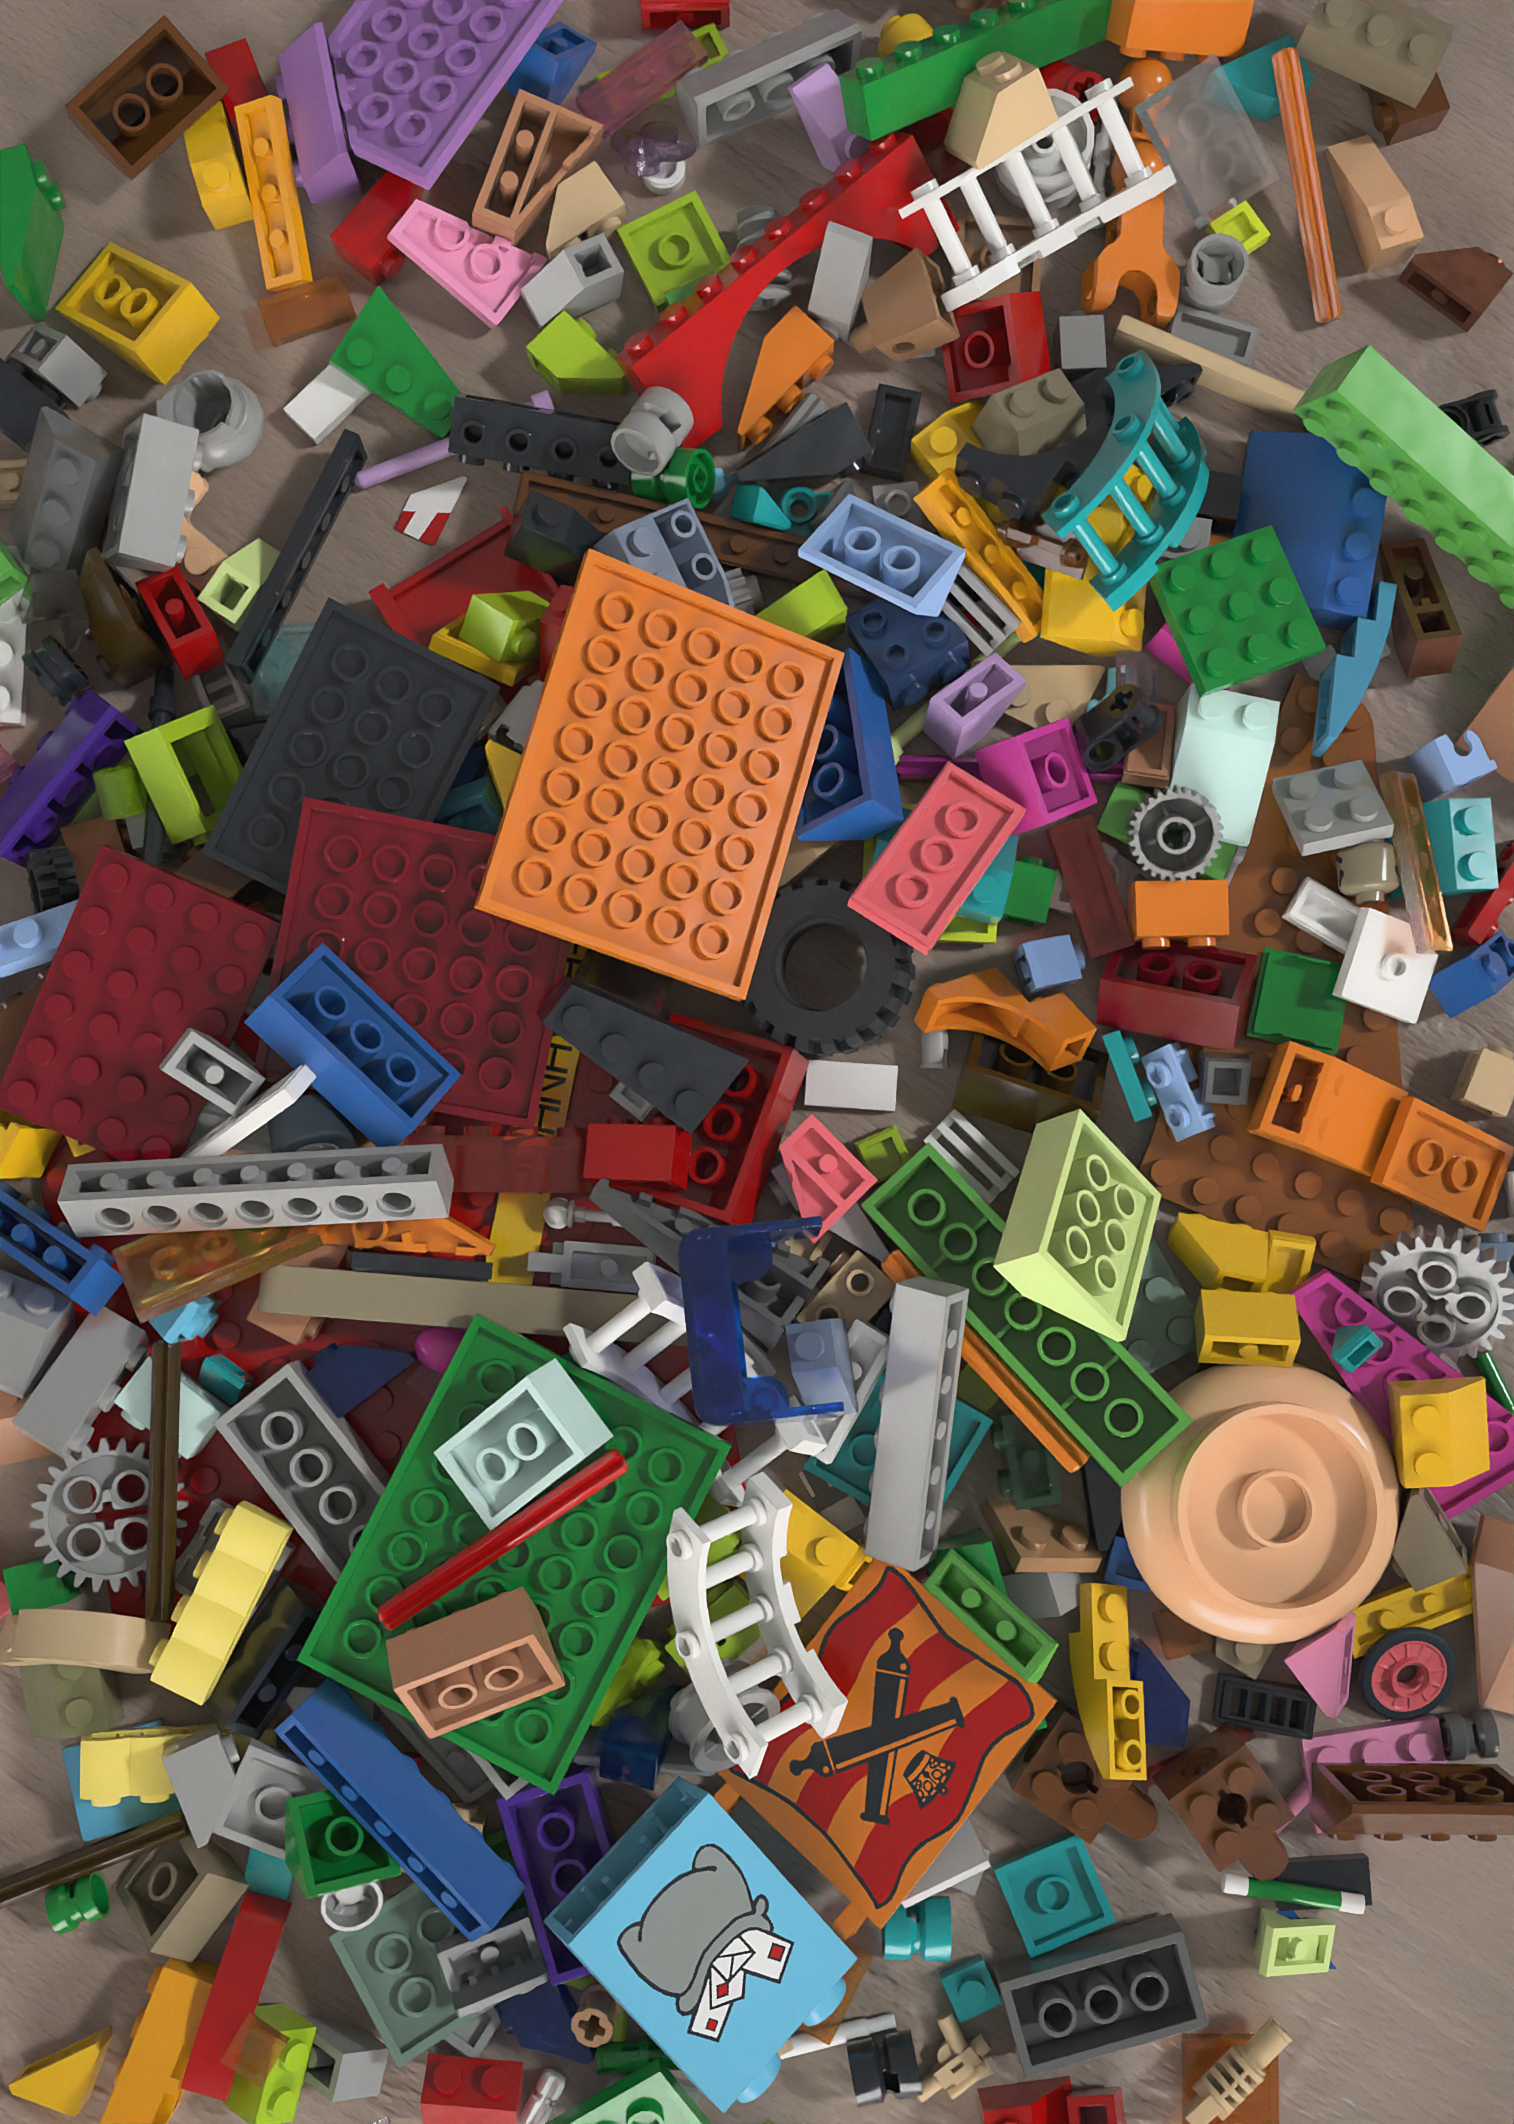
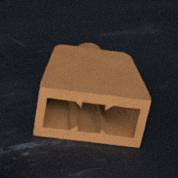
M917 247L863 291L861 300L867 321L849 333L851 342L859 354L865 355L874 348H877L894 362H904L960 337L953 311L947 312L940 295L947 292L940 267Z

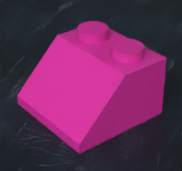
M1068 717L974 751L979 771L985 784L1027 809L1011 836L1046 825L1098 803Z

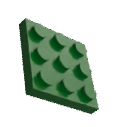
M1272 525L1157 564L1159 570L1149 580L1200 698L1314 657L1327 648Z

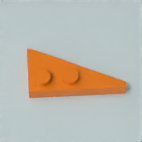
M450 1216L449 1218L319 1224L308 1240L315 1245L338 1244L351 1245L355 1248L378 1247L395 1251L445 1252L462 1256H491L497 1247V1244Z

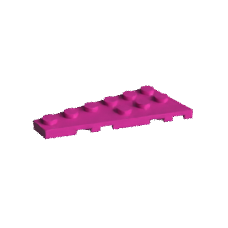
M1325 1268L1286 1292V1294L1295 1295L1298 1313L1353 1396L1377 1422L1391 1451L1388 1382L1464 1377ZM1366 1324L1384 1344L1355 1371L1348 1374L1330 1356L1337 1327ZM1487 1394L1490 1470L1454 1486L1429 1487L1448 1519L1453 1518L1514 1481V1415Z

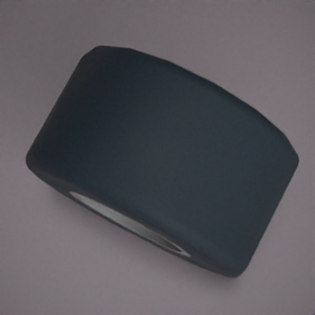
M321 1094L300 1096L293 1104L267 1122L272 1153L358 1148L355 1126Z

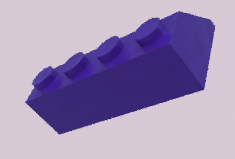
M90 688L84 695H79L70 702L65 711V719L56 730L47 732L41 738L37 745L38 752L27 766H21L12 774L8 782L9 788L0 798V856L26 868L27 864L25 859L26 851L53 846L62 834L60 828L69 826L126 755L128 749L124 741L144 732V730Z

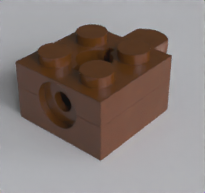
M1056 1699L1058 1701L1045 1716L1047 1727L1034 1732L1005 1775L1012 1791L1089 1845H1091L1105 1822L1129 1839L1141 1840L1148 1837L1154 1831L1158 1822V1811L1153 1801L1147 1794L1131 1784L1133 1780L1103 1779L1086 1739L1080 1714L1059 1699Z
M1226 1722L1151 1776L1219 1873L1237 1859L1240 1860L1253 1877L1260 1881L1272 1880L1285 1870L1289 1861L1287 1850L1275 1831L1292 1820L1295 1815L1246 1744Z

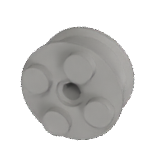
M730 1658L720 1659L727 1677L750 1666L745 1661H732ZM692 1681L686 1688L678 1691L671 1699L670 1707L672 1710L668 1722L669 1730L676 1740L690 1746V1759L699 1770L703 1772H718L733 1767L736 1763L732 1762L726 1755L723 1741L707 1715ZM758 1684L736 1695L754 1726L780 1713V1702L775 1694L767 1689H761Z

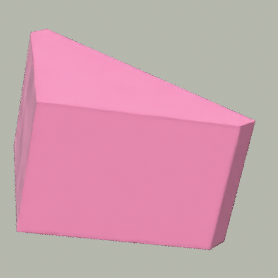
M1350 1613L1328 1629L1303 1638L1296 1643L1284 1660L1327 1717L1336 1719L1349 1697L1356 1624L1355 1613Z

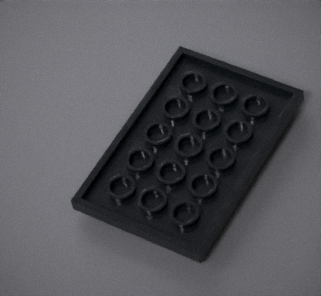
M328 597L201 853L286 895L304 797L433 823L501 687Z

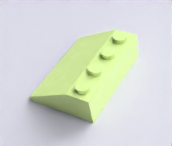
M1081 1109L1038 1123L1032 1136L993 1267L1023 1296L1117 1342L1126 1340L1161 1194Z

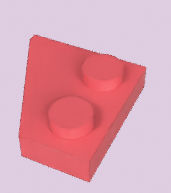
M813 1114L779 1146L808 1239L814 1244L877 1179Z

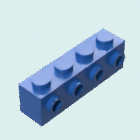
M0 1179V1249L96 1316L125 1280V1277L111 1267L116 1259L95 1243L89 1249L83 1247L79 1243L84 1237H76L72 1228L63 1221L57 1227H54L48 1222L53 1215L31 1199L25 1205H22L17 1201L22 1194Z

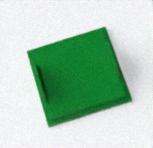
M1263 947L1246 1036L1280 1044L1292 1041L1322 1053L1336 1055L1347 1000L1334 996L1332 993L1342 964Z

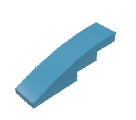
M1383 581L1378 582L1370 593L1366 619L1360 617L1356 619L1341 639L1340 654H1336L1320 674L1312 748L1313 756L1321 757L1337 739L1359 706L1378 667L1391 625L1397 584Z

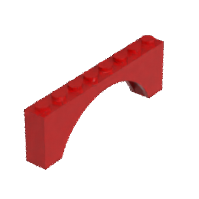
M894 131L870 141L868 150L857 159H850L838 166L833 173L835 177L823 187L814 188L804 194L799 200L800 206L789 215L781 216L770 222L764 229L765 234L755 243L745 245L736 250L729 258L730 263L721 271L702 278L695 285V292L682 303L677 302L667 307L660 314V321L648 331L639 332L627 340L624 345L625 350L617 355L615 360L639 397L649 387L660 386L668 388L678 394L692 411L694 420L692 429L678 447L697 448L722 427L721 388L724 368L733 339L745 314L759 294L781 271L800 257L822 247L829 221L870 235L873 238L885 239L908 252L917 247L926 256H929L941 246L923 208L903 219L898 211L914 201L910 192L934 179L913 135ZM942 196L940 200L957 233L960 227L944 196Z

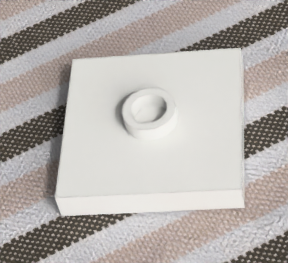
M1361 907L1332 995L1405 1023L1416 1024L1444 937L1372 908Z

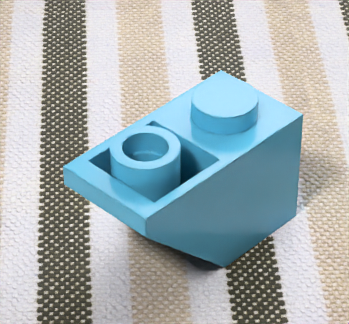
M178 1269L166 1270L138 1307V1310L165 1341L174 1344L179 1341L195 1339L197 1335L203 1338L218 1320L219 1315L215 1313V1310L222 1301L187 1275L178 1271Z

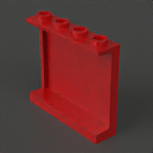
M505 506L501 509L503 519L390 590L382 583L368 593L391 630L428 648L434 633L462 614L467 613L472 595L531 591L551 603L552 598L559 590L554 581L557 577L504 556L514 518ZM453 661L454 663H456V664H458V665H460V666H462V667H464V668H466V669H468V670H470V671H472V672H474V673H476V674H482V673H479V672H477V671H475V670H473V669H470V668H468V667H466V666H464V665H462V664H459V663ZM540 665L513 687L493 678H490V680L501 687L499 693L508 705L522 686H530L527 678L539 673ZM487 733L472 747L477 749L488 742L489 734Z

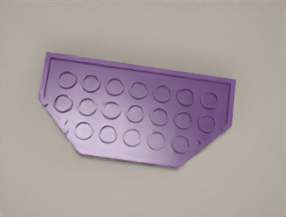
M355 0L327 39L330 54L334 61L335 77L341 105L347 121L349 142L354 154L430 190L564 0Z

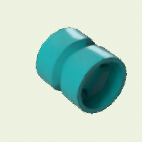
M930 1896L907 1908H904L901 1903L881 1929L883 1960L909 1961L914 1953H919L923 1961H950L952 1916L949 1896Z

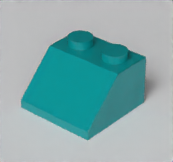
M1491 798L1444 799L1386 808L1394 823L1392 837L1384 838L1385 843L1392 844L1397 850L1400 878L1398 888L1387 893L1388 900L1471 897L1499 888Z

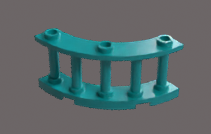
M1142 348L1137 353L1124 357L1116 365L1115 371L1105 378L1114 392L1115 412L1107 437L1097 455L1067 492L1059 495L1052 502L1051 507L1041 515L1044 521L1061 539L1071 531L1100 570L1088 582L1113 612L1134 596L1159 570L1155 562L1169 545L1171 548H1177L1201 507L1209 479V469L1205 464V456L1208 455V450L1201 435L1186 416L1180 421L1175 420L1161 398L1159 373L1150 356ZM1150 432H1152L1156 440L1149 445L1146 440ZM1134 460L1137 461L1157 491L1148 514L1123 479V476ZM1109 493L1136 531L1115 558L1086 518Z

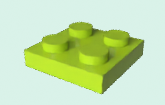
M696 190L616 229L617 237L657 313L666 309L665 294L711 271L717 274L730 263V255Z

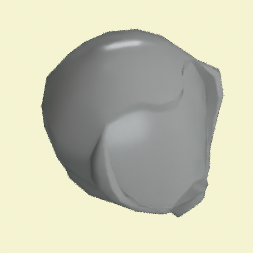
M206 370L196 372L182 382L172 386L163 395L161 400H156V417L199 429L197 444L203 445V457L199 469L206 473H209L214 468L231 467L252 454L262 438L265 414L260 398L240 380L227 377L219 371Z

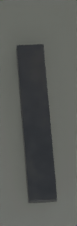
M344 429L224 661L234 678L248 685L253 683L354 486L355 474L362 470L368 459L358 433Z

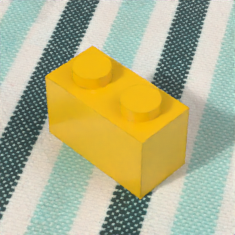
M1201 1289L1194 1313L1197 1361L1199 1363L1292 1368L1301 1342L1295 1295L1276 1294L1268 1291L1256 1293L1229 1291L1226 1289Z

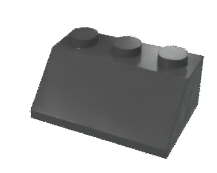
M47 406L42 407L39 413L9 530L23 562L64 583L81 575L87 551L94 547L98 548L125 449Z

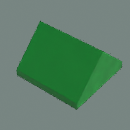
M330 1790L298 1796L285 1801V1863L305 1899L401 1874L400 1865Z

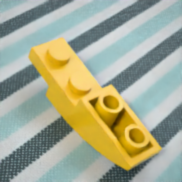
M1099 1583L1079 1584L1080 1632L1068 1634L1073 1686L1086 1739L1103 1779L1147 1780L1143 1681L1130 1680L1127 1587Z

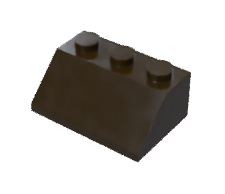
M973 1031L958 1077L951 1107L970 1115L979 1116L1031 1134L1034 1133L1036 1124L1081 1109L1095 1124L1101 1109L1109 1054L1087 1047L1081 1061L1047 1072L1036 1060L1017 1047L1001 1039Z

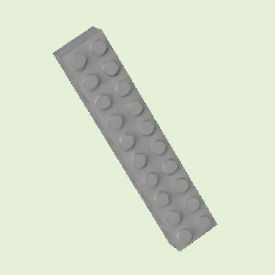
M297 1360L286 1364L213 1424L337 1582L391 1476L302 1362ZM467 1750L506 1801L529 1783Z

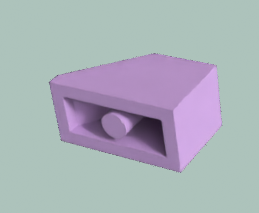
M821 62L787 87L822 167L834 172L842 163L850 159H857L869 149L868 144L870 140L847 129L840 81L828 63Z
M994 652L930 698L923 731L954 760L988 734L1025 687L1026 680Z

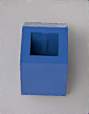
M1501 929L1494 933L1489 940L1480 945H1475L1432 974L1428 986L1449 1018L1490 998L1514 979V941L1507 938Z

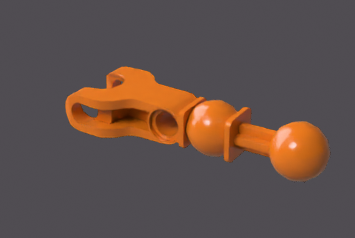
M1146 56L1145 58H1136L1127 63L1121 70L1117 84L1130 77L1134 86L1120 93L1118 100L1125 110L1129 112L1128 131L1144 167L1149 165L1152 173L1166 167V160L1162 152L1168 147V139L1155 136L1156 113L1161 111L1169 101L1173 90L1172 74L1164 62L1155 57ZM1115 147L1113 148V156L1115 157L1110 169L1111 182L1115 190L1110 196L1127 187L1124 179L1128 176ZM1164 191L1106 222L1104 249L1082 272L1080 292L1082 311H1086L1088 314L1100 315L1115 299L1117 287L1122 286L1132 291L1139 300L1142 322L1153 327L1164 328L1172 319L1178 304L1180 272L1173 258L1163 247Z

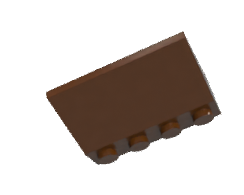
M1312 1763L1311 1819L1329 1838L1342 1841L1356 1839V1834H1374V1837L1386 1841L1402 1840L1403 1834H1416L1431 1841L1450 1840V1835H1467L1470 1839L1483 1842L1496 1841L1497 1835H1514V1777L1498 1764Z

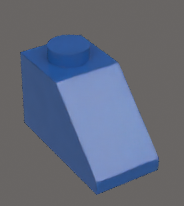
M562 22L543 29L509 77L505 90L517 96L519 89H522L556 105L561 104L594 54L597 43Z

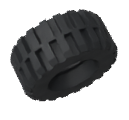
M818 876L803 877V884L795 886L788 882L778 887L780 894L774 898L745 1000L741 1001L742 1006L753 1015L751 1020L761 1030L771 1035V1038L800 1052L812 1053L818 1056L833 1057L835 1053L851 1054L858 1052L859 1046L866 1043L872 1045L882 1038L880 1033L888 1026L893 1028L901 1018L897 1014L902 1005L908 1006L912 992L909 990L910 981L915 979L916 966L912 963L911 954L914 953L913 947L848 907L849 898L859 886V883L854 885L841 877L830 876L828 880H821ZM823 925H836L852 932L861 942L867 959L866 972L858 990L845 1003L833 1009H812L798 1002L786 986L785 964L787 956L795 942L806 932Z

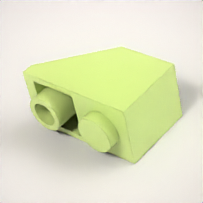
M256 539L221 563L197 600L211 615L237 632H240L281 552L261 539Z

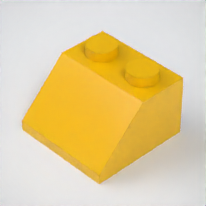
M1483 1376L1388 1382L1392 1454L1396 1464L1398 1480L1405 1489L1454 1486L1490 1470L1486 1384Z
M782 1489V1493L793 1505L787 1529V1555L780 1558L782 1580H787L791 1584L795 1604L800 1619H802L835 1583L860 1546L790 1491ZM741 1542L737 1546V1550H739V1548L742 1546ZM745 1572L737 1575L746 1582Z

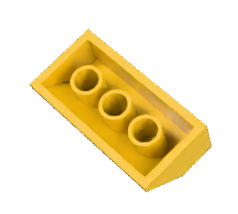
M1132 464L1123 476V479L1148 514L1153 504L1155 488L1142 468ZM1060 485L1051 497V504L1059 495L1068 490ZM1110 493L1100 507L1097 506L1086 517L1114 558L1136 533ZM1091 557L1083 580L1046 568L1041 638L1096 658L1141 651L1147 583L1113 612L1088 582L1100 571Z

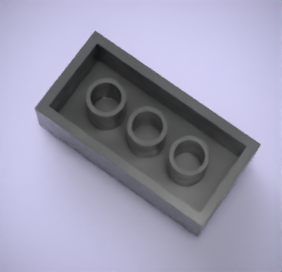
M1172 1913L1074 1940L1032 1959L1029 1954H1025L993 1964L1025 2078L1209 2026L1184 1935Z

